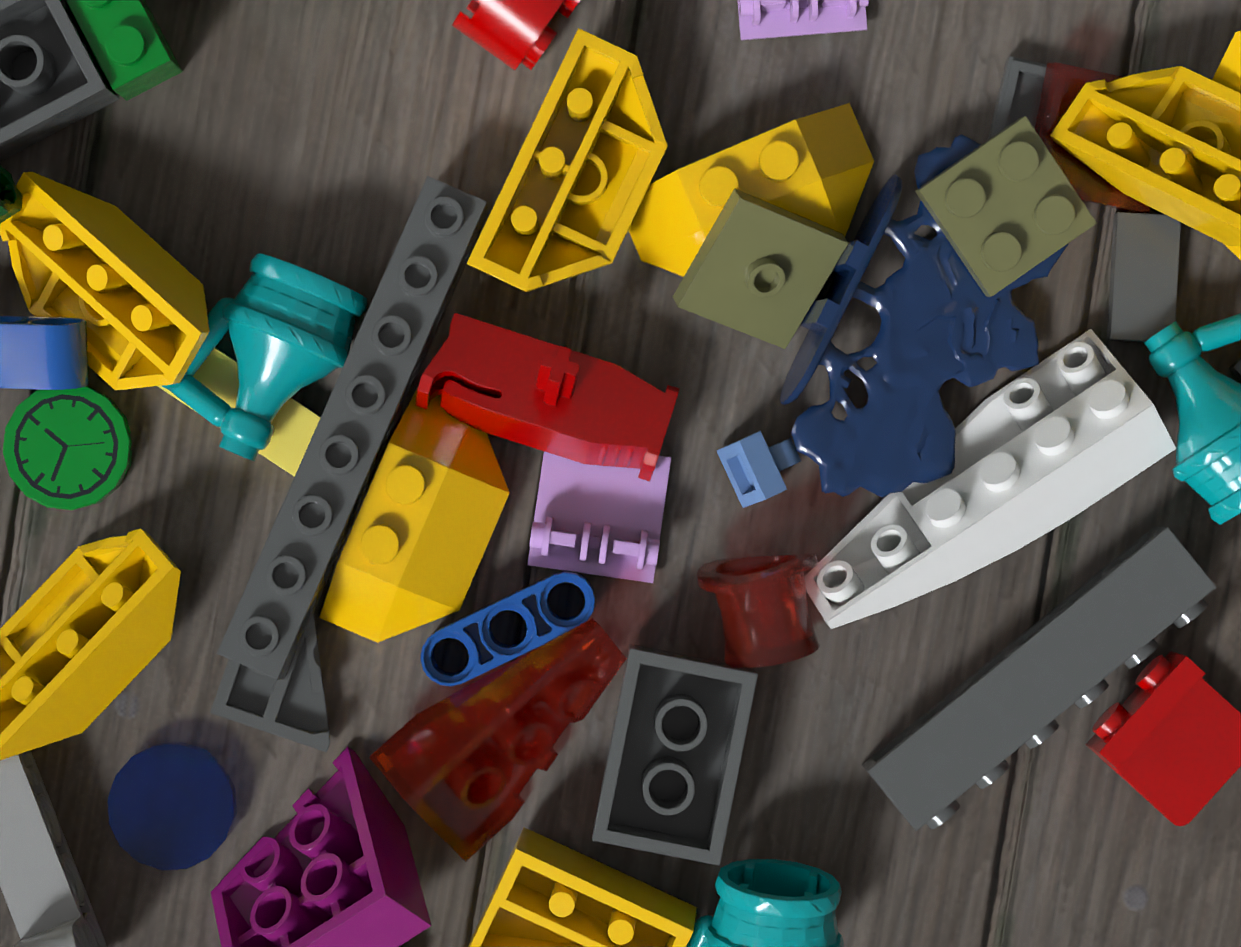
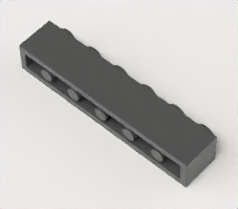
M1154 526L865 761L862 766L915 831H918L925 824L931 830L937 828L958 811L960 804L956 799L975 783L980 789H984L1000 778L1010 767L1005 759L1018 748L1026 744L1029 749H1032L1048 739L1059 728L1060 725L1055 718L1074 703L1081 709L1103 694L1109 687L1104 678L1120 665L1125 663L1128 668H1132L1151 655L1159 646L1154 638L1172 623L1177 628H1181L1199 616L1208 606L1204 597L1213 591L1216 586L1168 527Z

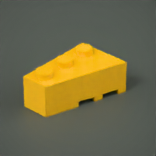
M523 827L468 947H686L694 932L697 907Z

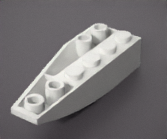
M1092 329L985 399L955 428V468L952 474L929 483L913 482L902 492L888 494L800 580L831 629L910 601L955 582L1017 551L1072 519L1176 449L1152 401Z

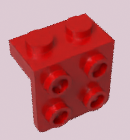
M1170 651L1165 657L1159 655L1154 658L1141 671L1135 681L1138 687L1122 705L1119 702L1113 704L1099 717L1092 728L1095 734L1085 745L1166 819L1176 826H1185L1193 820L1241 767V713L1202 679L1206 673L1185 655Z

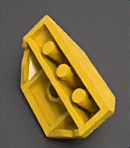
M577 29L468 259L467 265L524 292H528L613 263L668 147L636 55L582 29Z
M1183 66L1132 74L1108 83L1105 79L1085 83L1050 136L1053 141L1123 194L1227 246H1241V93Z
M850 103L790 121L675 170L651 183L628 230L640 260L684 277L734 188L840 232L845 237L874 163Z
M23 172L16 185L22 194V209L0 223V236L2 241H8L12 267L29 312L35 317H62L86 320L88 366L114 390L180 383L210 332L203 284L115 205L34 172Z
M416 389L387 445L345 543L319 617L377 643L460 611L510 494L487 433L474 429L449 415L440 406L442 394L433 398L426 410L416 406Z
M143 529L130 531L126 536L109 537L79 546L0 628V760L83 733L171 641L181 571Z

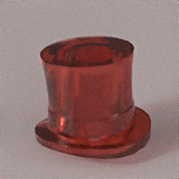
M817 553L720 559L705 563L698 569L697 581L699 587L707 592L715 593L717 604L720 608L726 665L738 668L778 665L806 657L819 649L820 645L808 607L804 571L818 564Z

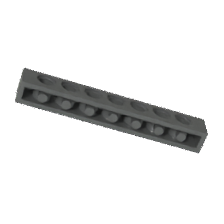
M427 176L216 654L276 680L285 679L488 216L487 201Z

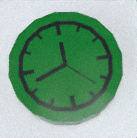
M86 386L65 390H36L16 407L6 425L3 455L9 476L25 496L47 508L76 510L102 502L120 487L131 467L133 451L131 450V431L126 416L114 401L91 387Z

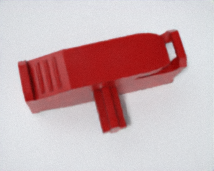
M454 313L450 323L449 337L421 376L417 389L416 406L427 410L430 401L442 394L440 406L449 415L474 429L582 464L640 469L638 478L650 482L680 388L667 385L664 393L617 364Z

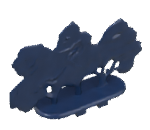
M961 134L954 138L950 147H936L930 152L918 155L914 170L917 188L927 183L981 144ZM896 174L887 181L871 205L854 240L848 242L847 247L832 270L837 274L825 299L814 301L800 325L809 329L791 365L781 390V404H790L803 392L818 365H824L828 372L830 400L822 405L811 406L796 418L791 432L797 451L810 457L819 465L822 492H834L844 497L862 487L880 497H884L891 493L902 492L913 482L929 483L952 474L955 468L956 430L949 413L943 407L938 390L945 381L951 378L957 379L968 387H974L994 379L1000 368L1005 367L1011 371H1018L1039 365V343L1035 321L1025 316L1023 311L1013 304L1011 291L1027 284L1032 279L1048 277L1052 267L1068 244L992 297H986L922 201H920L916 215L901 221L892 219L903 184L901 178ZM921 225H929L935 228L937 236L932 240H928L914 233ZM884 234L891 237L898 250L905 257L903 267L889 276L883 285L873 288L860 280ZM852 297L877 308L881 317V326L875 341L869 347L859 352L846 354L835 347L831 339ZM862 357H873L877 363L871 369L865 371L857 364V361ZM848 369L861 378L866 387L869 398L867 405L862 409L855 407L843 388H848L852 380L844 376V371ZM836 401L843 404L847 413V417L844 420L836 419L832 414Z

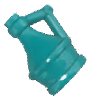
M261 253L256 254L250 261L249 272L252 275L236 298L220 299L208 313L210 332L181 382L162 386L176 395L212 425L220 427L223 434L219 444L220 448L254 462L259 450H263L269 445L274 433V426L271 422L282 406L301 388L326 377L338 368H343L350 351L355 318L360 317L365 312L368 300L363 295L328 278ZM228 330L238 366L239 388L235 408H231L229 404L193 377Z
M1241 313L1195 329L1193 333L1189 331L1183 332L1177 321H1175L1144 342L1151 353L1149 355L1151 366L1159 376L1163 378L1168 377L1176 398L1179 427L1176 442V465L1172 468L1173 476L1179 481H1185L1210 505L1208 508L1210 518L1218 525L1241 513V383L1216 371L1200 355L1202 352L1211 351L1241 340Z
M747 859L731 862L720 869L715 882L716 891L720 899L714 916L704 915L696 920L694 932L686 947H843L844 941L842 935L838 932L835 909L840 902L842 894L840 883L833 875L819 868L798 862L777 859Z

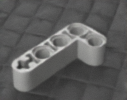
M31 750L0 760V887L21 939L13 947H107Z

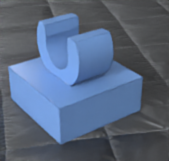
M761 431L717 450L742 508L787 490L779 471L801 462L791 438L768 447Z

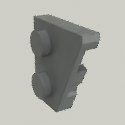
M314 612L284 680H276L229 659L210 713L327 752L331 741Z

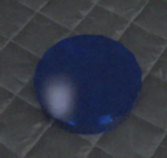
M184 742L156 744L132 756L116 774L108 796L109 825L120 847L139 863L162 871L188 869L210 858L229 837L237 814L236 790L229 774H226L224 768L217 762L218 760L207 750Z

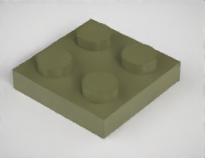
M1026 116L1020 117L915 190L986 297H992L1097 224Z

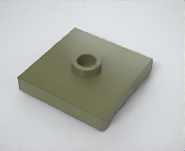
M734 188L672 297L677 307L786 349L847 247L848 242L840 232Z

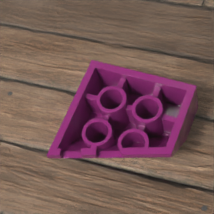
M348 746L332 762L338 769L337 772L317 793L308 788L292 805L297 814L274 839L263 836L210 892L221 947H399L432 926L405 825L356 752Z

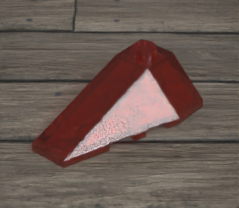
M591 618L417 713L369 758L401 797L467 862L513 820L525 803L519 795L537 768L544 771L550 768L559 755L552 748L569 723L581 721L586 717L627 658L603 628Z

